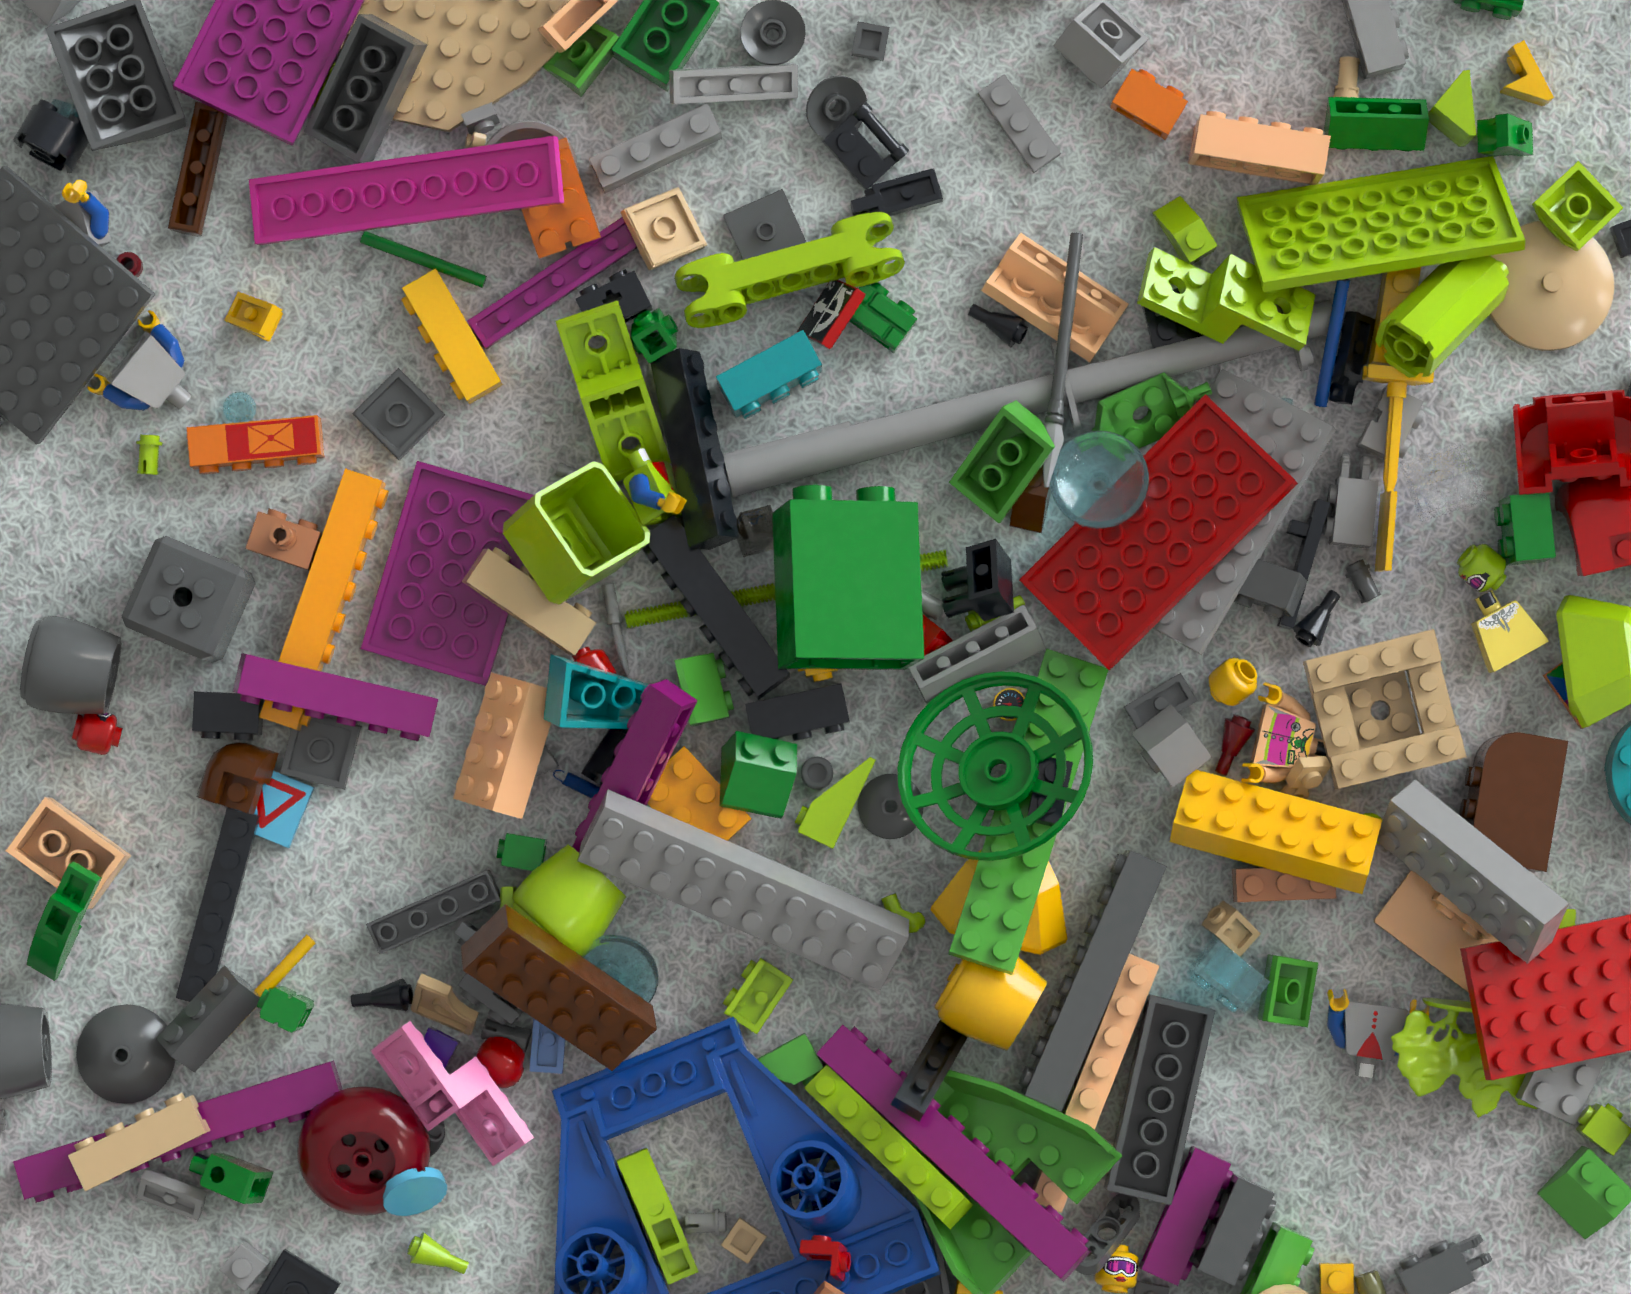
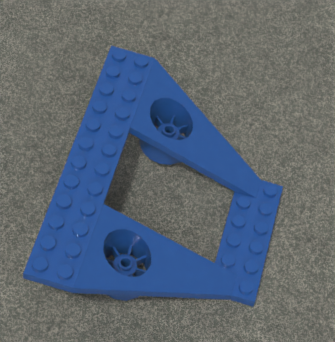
M734 1017L625 1060L613 1071L606 1068L552 1090L561 1118L554 1294H592L595 1287L601 1288L603 1294H669L607 1140L725 1092L728 1094L794 1259L707 1294H814L824 1280L845 1294H892L942 1274L921 1213L746 1049L738 1022ZM821 1158L817 1167L808 1162L811 1159ZM829 1159L836 1161L840 1169L828 1174L824 1172ZM841 1177L838 1192L831 1189V1180ZM792 1178H793V1182H794V1184H795V1187L790 1188V1187H791V1181H792ZM800 1193L802 1199L795 1210L792 1205L791 1196ZM828 1194L834 1195L835 1197L831 1203L824 1207L822 1199ZM809 1201L817 1202L819 1210L804 1212ZM813 1235L831 1237V1241L841 1242L851 1255L850 1270L845 1272L844 1281H837L830 1275L831 1261L807 1260L799 1253L801 1240H811ZM606 1244L602 1254L596 1252L595 1246ZM615 1245H619L624 1256L612 1260L610 1255ZM625 1264L623 1277L616 1276V1267ZM586 1279L588 1283L582 1293L579 1282ZM613 1280L619 1281L616 1288L609 1293L607 1286Z

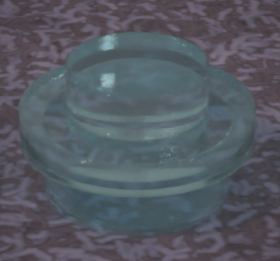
M235 392L230 394L224 401L223 412L225 417L232 423L249 422L256 414V403L247 393Z

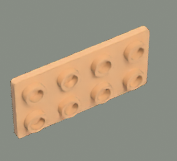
M1413 871L1407 874L1374 919L1375 924L1466 992H1468L1460 948L1499 941Z

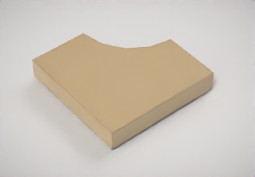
M421 973L410 1010L464 1034L471 1035L479 1012L461 1002L453 993L451 985Z

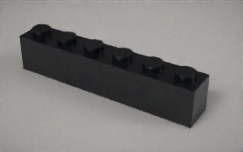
M678 348L651 362L650 365L677 494L687 500L681 513L688 547L711 550L739 538L737 518L733 510L730 496L731 489L727 482L724 468V456L720 449L717 424L713 416L710 401L711 395L706 383L704 362L699 351Z
M675 514L651 530L650 542L642 551L652 564L658 561L665 572L661 574V577L670 590L673 591L677 588L684 598L680 603L690 617L695 614L703 623L699 629L710 644L716 641L722 652L718 656L728 670L734 667L742 678L737 682L746 695L749 697L754 694L759 700L789 679L790 673L788 670L778 669V656L701 550L688 547L685 528Z

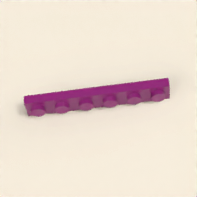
M623 217L600 231L601 238L581 244L468 320L467 322L484 347L488 349L637 249Z

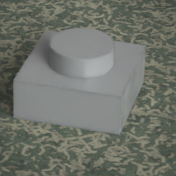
M492 102L461 114L469 134H473V132L485 134L493 130L494 125L500 123Z

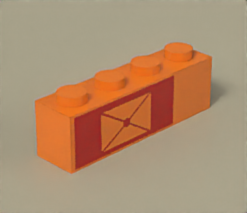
M318 415L186 427L190 467L199 469V474L219 473V467L232 466V471H247L252 469L251 464L264 463L265 468L284 467V461L297 460V465H311L317 463V458L325 457L322 422Z

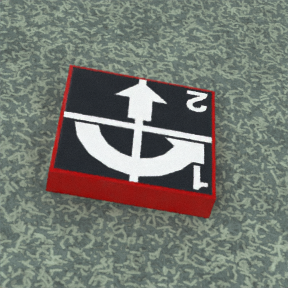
M840 280L828 282L797 332L804 330L809 340L831 349L863 301L865 293Z

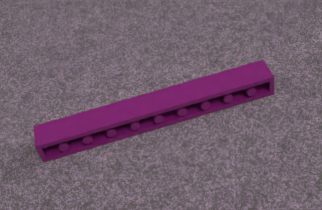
M842 1025L816 1054L1064 1282L1090 1253L1089 1249L1085 1246L1089 1240L1075 1227L1069 1232L1060 1223L1064 1217L1051 1205L1044 1209L1035 1201L1039 1195L1027 1183L1024 1182L1019 1186L1010 1177L1014 1172L1003 1161L999 1159L995 1164L988 1158L986 1154L990 1150L980 1140L974 1137L970 1141L961 1132L965 1127L956 1118L950 1115L946 1119L937 1111L941 1105L934 1098L920 1122L890 1105L906 1079L907 1074L903 1070L899 1074L889 1067L893 1061L879 1048L875 1052L870 1050L865 1045L869 1039L855 1026L849 1030Z
M334 1060L199 1102L197 1109L202 1120H206L211 1131L153 1159L161 1157L162 1163L180 1158V1151L192 1147L193 1152L196 1153L212 1148L211 1141L224 1137L225 1143L244 1138L243 1131L254 1127L257 1133L275 1128L276 1120L287 1117L288 1122L292 1123L307 1118L306 1111L313 1109L317 1104L319 1105L324 1100L333 1096L335 1092L343 1090ZM104 1132L91 1137L96 1142L107 1136ZM85 1139L13 1161L24 1200L34 1197L37 1203L55 1197L53 1191L66 1187L67 1193L82 1189L81 1182L68 1155L76 1152L74 1145ZM147 1161L131 1169L130 1172L133 1173L150 1167L149 1162Z

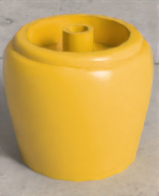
M1019 956L1012 975L961 959L960 963H956L948 976V983L936 1002L935 1009L938 1011L939 1019L950 1028L967 1037L1007 1051L1035 1007L1047 985V981Z

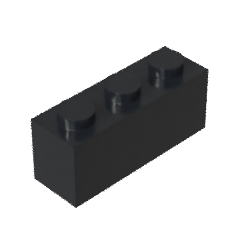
M842 683L745 704L751 734L777 740L791 735L793 741L811 738V731L823 728L825 734L844 731L843 724L850 723Z

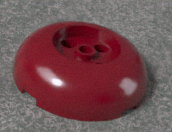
M376 1087L343 1089L335 1092L333 1096L324 1100L319 1105L317 1104L308 1114L302 1125L297 1147L301 1174L314 1195L335 1210L360 1216L387 1212L383 1206L386 1182L407 1169L417 1168L418 1172L426 1171L425 1167L429 1165L431 1152L428 1131L407 1101L390 1091ZM353 1134L356 1139L352 1145H347L342 1141V1137ZM383 1139L389 1147L386 1150H379L376 1141ZM359 1155H365L367 1158H361ZM345 1164L351 1170L341 1173L337 1170V1167ZM380 1170L384 1177L375 1178L370 1172Z

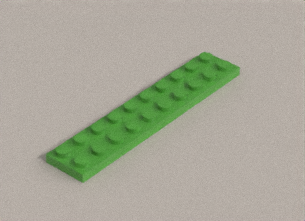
M1046 648L1037 677L1054 685L1071 700L1079 710L1088 727V731H1090L1108 669ZM1040 694L1034 713L1039 714L1048 721L1059 737L1076 727L1072 718L1059 704L1051 698ZM1030 723L1024 740L1034 751L1050 743V740L1041 729ZM1081 740L1065 749L1066 761L1073 762L1068 785L1070 789L1072 788L1084 750ZM1032 792L1025 800L1019 803L1024 818L1028 814ZM1065 802V804H1064L1063 813H1064V810H1065V807H1066L1067 802ZM1005 809L994 810L989 826L997 827L1011 824ZM1038 823L1027 827L1031 840L1039 837L1051 828V826ZM1015 834L986 836L981 852L1004 851L1018 847ZM1056 835L1043 845L1012 858L993 861L978 860L948 955L1009 975L1013 974Z

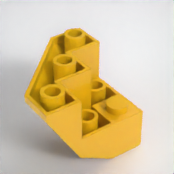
M968 859L931 906V912L951 934L956 932L978 860ZM1049 861L1021 947V951L1038 955L1067 942L1060 886Z

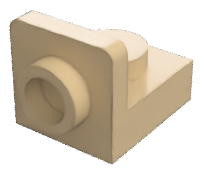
M1221 901L1219 905L1213 907L1209 911L1207 918L1202 922V926L1214 934L1238 958L1261 934L1238 910L1225 901Z

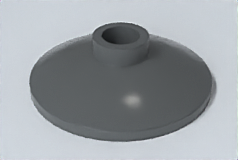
M766 0L756 4L746 13L741 24V40L745 50L753 59L763 64L779 65L790 61L800 52L805 41V24L800 13L790 4L780 0ZM769 30H777L780 34L778 39L770 40L767 37Z
M832 76L821 81L812 90L806 105V117L811 129L822 138H826L857 108L867 102L863 88L855 80L846 76ZM835 100V107L829 110L830 103ZM859 121L854 127L858 129L862 121Z
M880 775L867 783L858 801L859 816L866 829L875 836L884 839H898L911 833L916 826L909 818L902 803L898 787V775ZM911 781L913 796L920 795L919 789ZM888 800H894L897 803V810L893 813L885 810V803ZM920 808L918 811L922 817L923 808Z

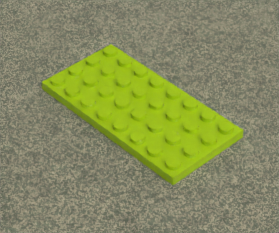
M1494 156L1237 197V208L1263 292L1525 250V238Z

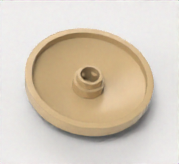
M1541 221L1520 226L1525 238V250L1491 255L1507 266L1509 274L1506 278L1509 281V286L1504 300L1489 316L1505 336L1526 348L1540 351H1555L1574 346L1593 334L1603 323L1610 310L1614 295V276L1608 256L1593 237L1580 250L1575 251L1562 244Z

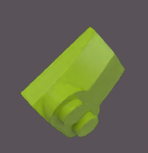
M1579 161L1532 204L1539 220L1562 244L1575 251L1580 250L1623 209L1616 199Z

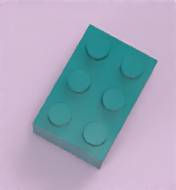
M801 330L717 375L716 380L735 418L742 415L744 419H747L761 411V404L769 400L773 404L780 402L790 396L791 388L800 384L803 389L818 381L819 373L822 372V363L804 330Z

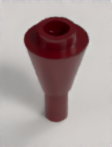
M1233 714L1232 719L1225 718L1221 746L1222 754L1215 772L1227 776L1234 757L1239 754L1255 732V729L1250 727L1251 720Z

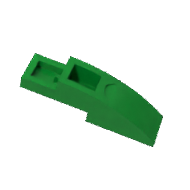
M74 861L68 865L56 892L50 896L38 923L27 958L28 966L53 981L57 980L82 928L80 923L102 877Z

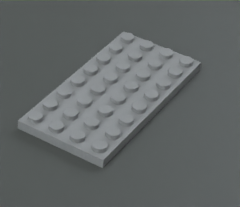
M1224 369L1220 371L1211 386L1212 395H1208V397L1289 473L1298 484L1153 627L1154 630L1200 655L1204 653L1256 561L1261 557L1336 430L1329 423Z

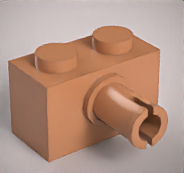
M270 508L267 514L258 511L245 549L310 571L323 534L317 531L318 525L303 519H299L298 524L286 521L287 514Z

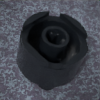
M41 99L38 105L32 106L13 140L20 148H22L24 143L31 148L29 155L59 171H62L65 166L67 173H72L88 145L80 119L73 115H69L66 118L57 113L58 109L53 104Z

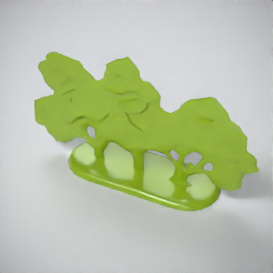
M1422 998L1424 1004L1446 1009L1448 1015L1442 1020L1433 1023L1426 1013L1421 1010H1414L1406 1017L1403 1030L1391 1037L1393 1042L1392 1049L1399 1054L1397 1067L1401 1071L1402 1076L1409 1080V1086L1419 1097L1438 1090L1445 1080L1454 1074L1460 1078L1459 1091L1465 1099H1471L1472 1109L1478 1118L1494 1110L1497 1107L1501 1094L1506 1090L1515 1098L1518 1105L1538 1109L1516 1098L1526 1073L1496 1080H1485L1477 1033H1463L1456 1024L1460 1011L1472 1013L1471 1003L1468 1001ZM1446 1025H1449L1446 1037L1440 1042H1436L1434 1036L1440 1028L1446 1030ZM1434 1026L1433 1031L1430 1034H1426L1427 1027ZM1453 1029L1458 1033L1457 1039L1451 1036Z

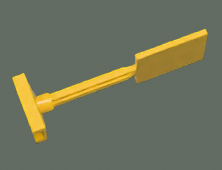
M1374 364L1363 366L1362 380L1387 383L1386 397H1389L1383 470L1385 491L1380 493L1374 572L1392 571L1398 493L1394 491L1398 474L1403 398H1406L1407 385L1416 386L1433 383L1434 372L1426 377H1422L1423 373H1419L1416 377L1409 378L1392 366Z

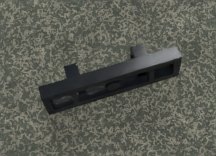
M1320 499L1313 501L1307 523L1292 519L1286 532L1287 534L1303 538L1293 571L1301 573L1307 581L1330 506V502ZM1304 591L1294 616L1290 617L1282 614V617L1278 620V627L1288 630L1294 628Z

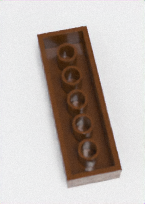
M506 904L461 946L464 972L611 1071L657 1030L653 1005L563 945Z

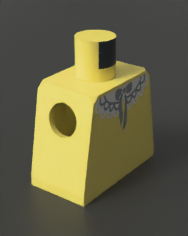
M1492 590L1475 599L1484 617L1471 623L1489 673L1503 668L1549 642L1544 633L1516 600L1501 606Z

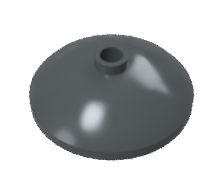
M117 1005L96 1014L84 1027L79 1037L76 1051L78 1069L86 1085L105 1100L122 1104L136 1103L156 1094L169 1080L175 1065V1059L169 1055L156 1039L167 1027V1024L151 1010L137 1005ZM119 1049L127 1051L128 1057L125 1061H120L117 1058Z

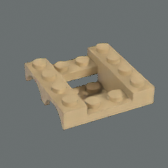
M1434 629L1303 661L1326 756L1331 764L1330 772L1335 789L1467 757L1459 725L1456 726L1440 663L1442 658ZM1405 670L1407 671V675H1408V679H1409V683H1410V687H1411V691H1412V695H1413L1415 707H1416V710H1417V714H1418V718H1419V722H1420L1422 734H1420V731H1419V727H1418V723H1417V719H1416V715H1415V711H1414V707H1413V703H1412V699H1411V695H1410V691H1409L1407 679H1406L1405 672H1404ZM1376 701H1382L1388 706L1389 713L1383 720H1377L1371 714V707Z

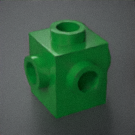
M660 308L652 312L649 310L642 312L634 319V323L631 324L630 338L633 348L639 355L642 353L649 364L677 347L678 327L669 314L664 316Z

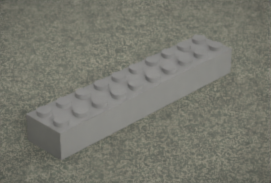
M609 789L581 842L578 856L579 862L877 990H881L909 938V919Z

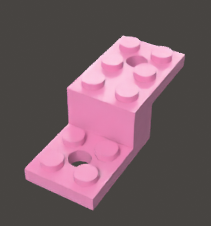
M411 1021L371 1050L428 1132L455 1113L493 1166L534 1138L528 1130L526 1123L520 1119L510 1105L506 1095L500 1091L490 1077L486 1067L480 1063L476 1056L449 1075L443 1067L441 1060L435 1056L425 1042L421 1032L415 1028Z

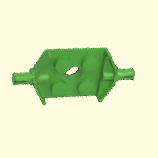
M1165 372L1098 401L1095 426L1092 428L1093 433L1075 440L1080 453H1083V451L1092 447L1103 445L1113 455L1125 462L1126 458L1124 455L1160 440L1193 407L1195 401L1201 399L1205 394L1207 396L1212 395L1211 388L1206 381L1189 390L1187 386H1181ZM1142 406L1148 407V412L1144 418L1139 420L1133 419L1134 411Z

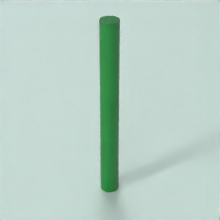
M364 231L360 243L432 270L436 268L440 273L483 288L486 282V275L370 232Z

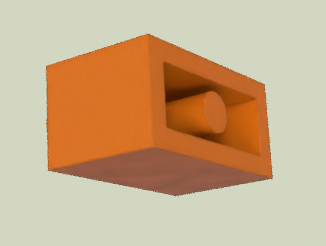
M1131 69L1113 99L1110 108L1166 140L1188 101L1183 99L1184 94L1180 90L1169 85L1165 88L1156 83V77L1143 69H1139L1138 72Z

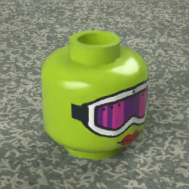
M1487 544L1470 545L1457 561L1460 578L1478 592H1485L1490 588L1497 590L1507 578V575L1504 574L1507 566L1506 560Z

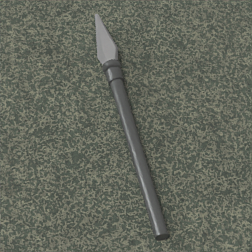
M1071 233L1051 397L1048 402L1047 416L1044 419L1046 423L1045 428L1055 445V448L1043 463L1045 488L1049 487L1064 441L1062 425L1064 423V418L1062 417L1064 416L1063 399L1083 234Z

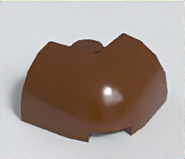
M237 742L220 748L213 753L205 767L196 797L254 815L263 784H270L279 753L252 744Z

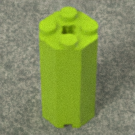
M1492 256L1440 264L1380 323L1375 341L1379 348L1384 345L1387 350L1383 355L1387 363L1409 378L1416 377L1419 373H1423L1422 377L1430 376L1504 300L1509 286V281L1506 278L1509 274L1507 266Z

